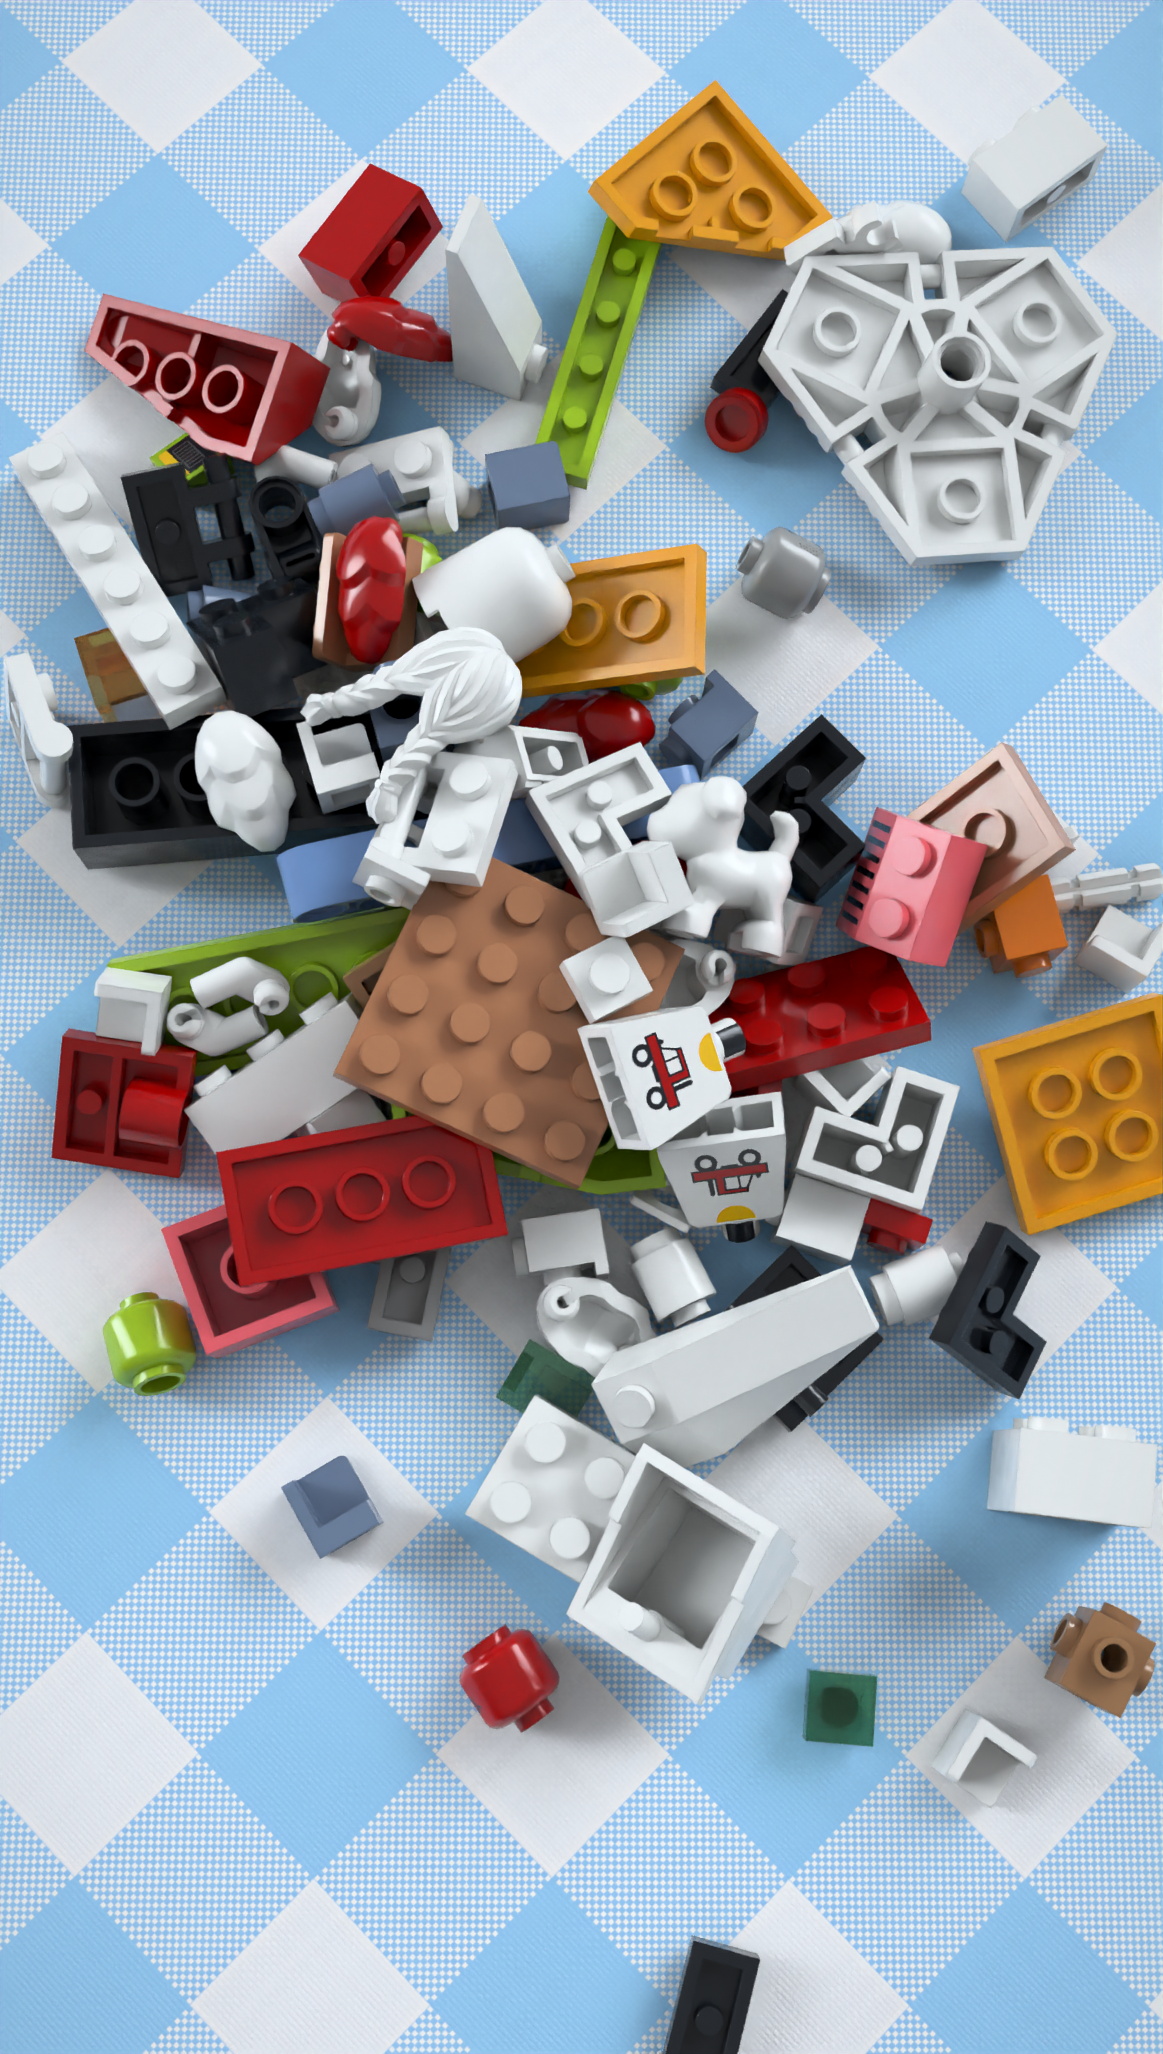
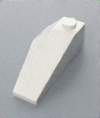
M469 194L445 249L454 378L521 401L528 382H539L547 362L549 349L542 346V320L482 198Z
M851 1265L617 1351L612 1354L591 1385L621 1445L637 1454L645 1443L678 1465L686 1468L727 1453L878 1330L879 1324Z

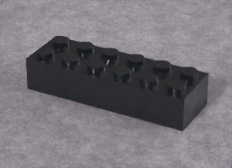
M399 700L393 703L386 713L396 719H407L413 716L420 707L410 700ZM303 707L270 709L250 717L260 724L277 743L281 750L282 763L292 777L297 793L289 809L288 830L284 843L275 851L261 852L247 844L236 832L218 827L210 812L207 795L198 783L194 754L197 735L204 721L214 714L199 715L171 730L163 718L67 726L73 736V751L68 759L72 846L88 870L281 854L300 845L375 830L379 824H376L373 818L368 816L366 802L323 814L296 725L306 721V718L300 713ZM369 710L356 716L332 717L320 725L311 726L314 736L357 723L363 724L381 774L383 761ZM448 744L446 752L453 753L455 744ZM416 810L413 821L427 819L430 814Z

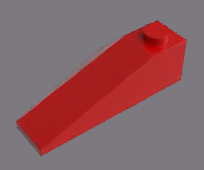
M104 293L84 349L87 354L120 381L150 402L158 412L188 433L190 438L202 448L216 454L226 453V457L257 466L276 453L282 446L288 444L311 427L331 369L292 342Z

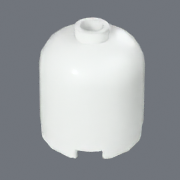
M505 527L492 532L429 567L423 573L414 577L412 581L416 595L428 618L439 612L448 629L471 627L491 633L501 641L506 654L511 657L514 663H517L554 639L566 628L572 614V598L566 582L576 576L557 543L546 549L533 533L521 527Z

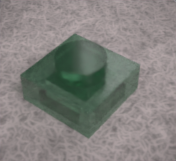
M807 1668L802 1738L805 1741L873 1747L877 1676L874 1674Z

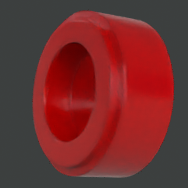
M734 387L722 392L709 404L705 414V428L709 438L717 447L731 453L744 452L753 447L764 436L768 427V411L763 400L755 392L742 387Z

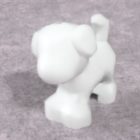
M720 775L709 779L707 782L680 785L671 795L667 804L651 813L646 830L649 841L671 842L677 857L686 861V881L695 904L650 926L649 930L683 939H693L694 936L706 939L711 928L712 918L717 910L742 909L745 921L736 923L728 932L725 949L760 958H780L785 944L783 903L790 890L793 877L790 861L799 843V826L796 819L790 813L775 811L770 815L775 839L769 850L745 851L737 848L736 842L745 820L744 806L747 802L746 791L739 782L730 777Z

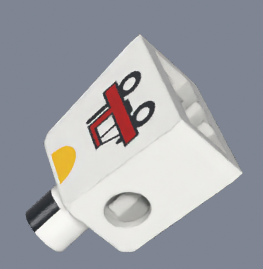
M702 1006L666 1008L589 1024L577 1029L618 1149H655L728 1099L731 1093V1085L723 1063L744 1054L746 1050V1040L737 1022L731 1018H725L710 1024L707 1012Z
M781 1092L726 1099L657 1147L659 1161L690 1225L697 1228L721 1225L723 1236L727 1240L743 1243L754 1239L759 1234L761 1219L776 1218L783 1212L786 1133Z

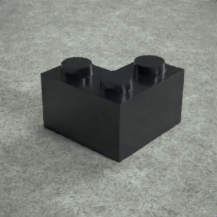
M285 575L265 581L257 587L258 594L239 602H235L233 598L214 601L199 610L200 617L185 623L190 636L220 682L227 699L223 704L229 710L253 717L297 699L299 695L293 678L329 664L313 657V627L316 618L318 594L315 588L300 577L293 579L292 576Z
M822 714L743 786L746 791L747 802L744 806L745 820L739 833L755 851H768L775 839L770 815L775 811L790 813L796 819L799 826V843L790 861L793 876L791 887L804 900L813 904L821 899L856 866L866 846L829 808L837 798L856 782L866 757Z

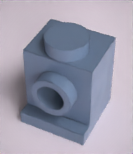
M714 669L705 679L702 698L699 700L695 695L689 696L669 717L668 722L671 726L668 737L659 744L660 751L673 767L681 765L696 766L701 781L753 733L759 712Z

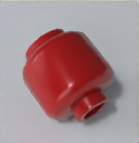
M505 1624L462 1655L467 1665L460 1674L459 1681L461 1687L490 1728L501 1729L514 1722L522 1733L554 1709L547 1697L556 1690L560 1676L545 1651L529 1630L517 1629L511 1632Z

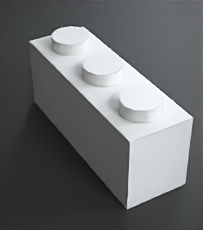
M332 992L328 993L299 1014L305 1023L285 1038L278 1028L246 1050L252 1059L250 1062L233 1073L224 1064L193 1086L199 1096L184 1111L215 1154L220 1151L282 1140L358 1089L333 1077L334 1071L363 1013L362 1007L352 992L339 1001L336 1000Z

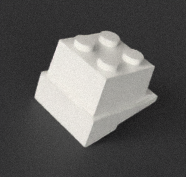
M644 1443L637 1453L608 1514L611 1520L566 1615L701 1706L716 1675L729 1680L800 1561L791 1552L796 1541L779 1526Z

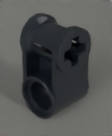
M276 475L264 478L251 490L248 502L256 534L264 550L263 555L272 579L290 575L293 579L300 577L312 587L319 585L323 537L314 522L301 489L294 481L287 477ZM277 506H286L294 510L292 515L284 521L275 522L265 518L267 512Z

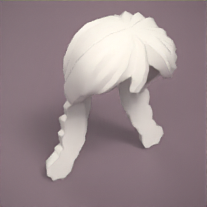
M457 627L438 632L414 646L392 666L381 667L375 675L368 674L360 678L355 684L340 687L335 693L329 692L323 695L310 694L307 698L305 706L300 713L306 718V724L316 726L332 717L341 718L342 716L363 714L368 710L378 708L386 702L394 700L400 694L423 696L419 723L408 733L404 744L396 749L393 757L384 762L380 778L376 779L374 783L375 788L365 801L368 816L372 817L376 824L382 822L390 823L397 815L398 797L403 787L417 777L418 771L430 763L433 755L443 750L448 744H459L490 736L507 726L518 710L522 695L520 670L511 657L506 654L501 641L491 633L471 627Z

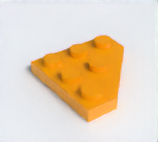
M716 80L600 175L588 190L592 198L627 238L786 261L784 254L785 246L833 218Z

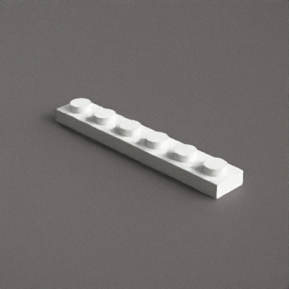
M61 432L9 457L15 474L168 728L171 730L226 702L227 699L220 682L65 433Z

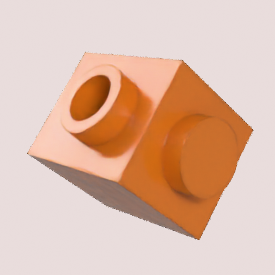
M1048 874L1039 876L974 924V937L977 949L982 958L989 957L994 974L1013 970L1015 978H1025L1044 973L1053 968L1051 961H1054L1068 947Z

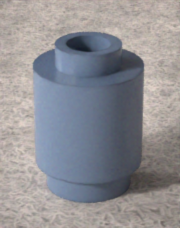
M373 463L320 488V496L308 501L309 510L323 539L326 533L338 532L347 536L355 524L372 516L391 517L399 522L400 519L396 509L405 505L402 493L391 471L387 470L379 474Z

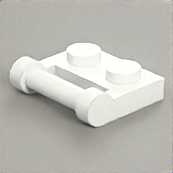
M441 426L329 454V460L338 463L335 481L373 463L379 474L387 470L391 471L402 493L405 504L430 498L426 507L398 513L400 519L398 523L403 533L418 535L434 531L436 535L440 536L458 530L450 436Z
M29 652L3 658L6 713L35 795L39 802L47 807L57 808L64 806L70 801L67 760L73 751V736L67 726L55 721L53 711L58 710V704L50 677L47 672L36 674Z
M439 751L432 756L429 764L418 771L417 777L403 787L398 797L396 817L390 823L384 822L379 837L373 838L369 846H373L430 874V881L482 887L518 777L513 760ZM426 781L440 782L419 847H405L404 845Z

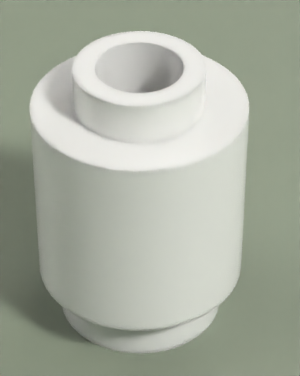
M671 1226L646 1237L630 1247V1251L636 1261L631 1265V1268L658 1322L671 1318L675 1327L679 1328L711 1311L706 1300L717 1292L689 1237L682 1238L678 1229Z
M938 1244L882 1265V1273L869 1277V1284L885 1324L891 1326L902 1322L907 1327L939 1315L964 1267L959 1254L954 1252L947 1255L943 1247Z

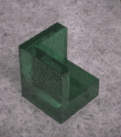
M529 1339L496 1398L524 1414L534 1395L538 1394L577 1418L593 1391L591 1384L595 1377Z

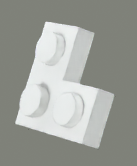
M638 742L529 790L525 804L587 908L590 909L579 882L578 874L582 870L632 847L633 845L622 829V826L661 809L667 804L672 793L642 744Z

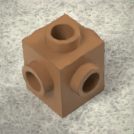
M1104 1602L1099 1612L1095 1609L1078 1606L1075 1615L1067 1613L1062 1618L1053 1634L1050 1649L1055 1651L1056 1654L1044 1678L1098 1709L1121 1718L1131 1695L1138 1697L1145 1690L1152 1677L1155 1661L1150 1656L1156 1643L1137 1633L1141 1621L1118 1607ZM1103 1649H1104V1655H1103V1658L1101 1659V1653H1102V1651H1103Z

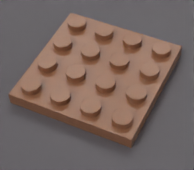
M493 857L491 858L482 887L429 880L424 892L417 903L414 904L334 1071L333 1077L575 1190L581 1187L609 1121L577 1030L580 1027L589 1025V1022L559 966L564 960L612 936L600 934L591 909L587 908L583 900ZM642 930L629 937H624L653 991L647 997L596 1023L659 1010L685 949L646 930Z

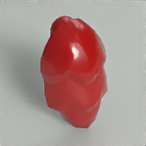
M385 296L357 297L340 303L332 313V317L335 320L327 329V338L334 345L348 352L356 349L361 338L376 349L394 355L427 362L453 361L451 334L440 328L432 315L405 308L400 301Z
M372 516L355 524L343 541L335 568L340 582L337 608L339 621L344 628V634L351 655L358 661L369 665L380 662L388 649L392 634L402 618L406 558L401 547L403 540L401 526L391 517Z
M606 688L590 689L583 694L565 693L551 695L540 708L521 719L518 725L521 727L577 733L579 737H582L589 764L638 742L644 748L653 739L656 732V725L651 717L650 710L639 700L622 692Z

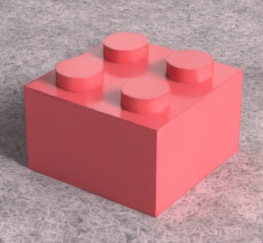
M225 1205L161 1229L202 1345L208 1356L219 1359L340 1311L326 1271L240 1288Z

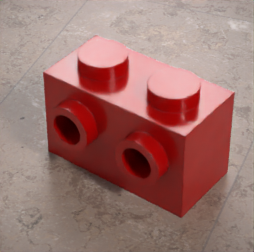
M370 163L298 256L321 292L341 303L363 296L389 297L441 231L443 225L422 187Z

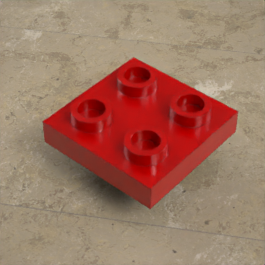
M69 1028L62 1036L51 1158L180 1178L185 1170L190 1118L184 1110L192 1103L198 1050L162 1043L155 1056L141 1054L142 1042L96 1036L95 1032Z

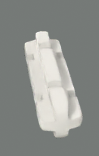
M1155 863L1133 866V870H1129V872L1123 867L1079 874L1072 881L1068 877L1050 879L1059 914L1070 913V909H1074V906H1076L1078 911L1107 907L1109 904L1111 906L1127 904V900H1131L1132 897L1136 902L1158 898L1163 893V874L1160 866Z

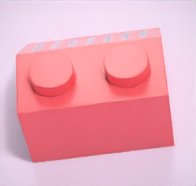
M876 807L864 841L866 846L857 861L835 926L854 940L905 960L945 967L988 845Z

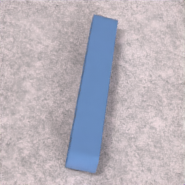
M681 765L658 770L672 794L682 784L700 782L696 766ZM526 798L510 801L492 857L529 875L563 868L525 804ZM651 813L622 826L632 845L639 840H649L646 828ZM428 818L413 821L412 824L425 830ZM377 829L300 845L286 850L276 857L294 923L317 922L389 906L375 900L365 892L363 887L352 882ZM406 839L405 847L417 848L412 841Z

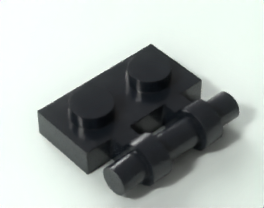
M218 453L201 458L207 482L189 486L184 462L131 472L121 476L142 559L166 597L185 594L187 591H199L202 589V585L214 587L209 563L227 559L232 581L245 580L256 576L250 554L256 550L252 532L244 530L237 498L242 496L238 477L231 476L226 453ZM213 504L221 537L203 541L195 508Z

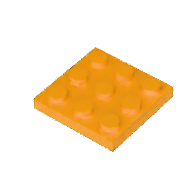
M1153 992L972 1048L1022 1232L1032 1235L1163 1193L1162 994Z

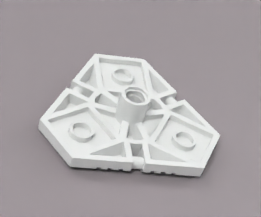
M1052 246L941 251L935 264L920 265L918 252L805 256L759 356L758 362L786 400H790L793 404V409L798 416L805 420V425L819 439L818 443L826 453L835 452L844 464L841 474L849 484L854 486L856 494L862 501H865L870 513L880 521V526L910 566L1018 560L1026 551L1068 452L1060 448L1063 441H1069L1077 431L1118 333ZM923 289H934L936 299L925 300ZM944 371L952 373L959 381L949 378ZM1023 426L1039 433V437L1023 430ZM863 432L873 444V446L865 451L855 439V437Z

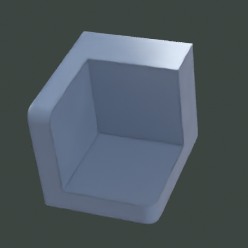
M550 441L485 454L486 483L497 530L505 527H521L525 530H531L569 521L570 493L559 447L556 442Z
M338 1456L301 1479L292 1480L281 1487L320 1559L384 1523L346 1456Z

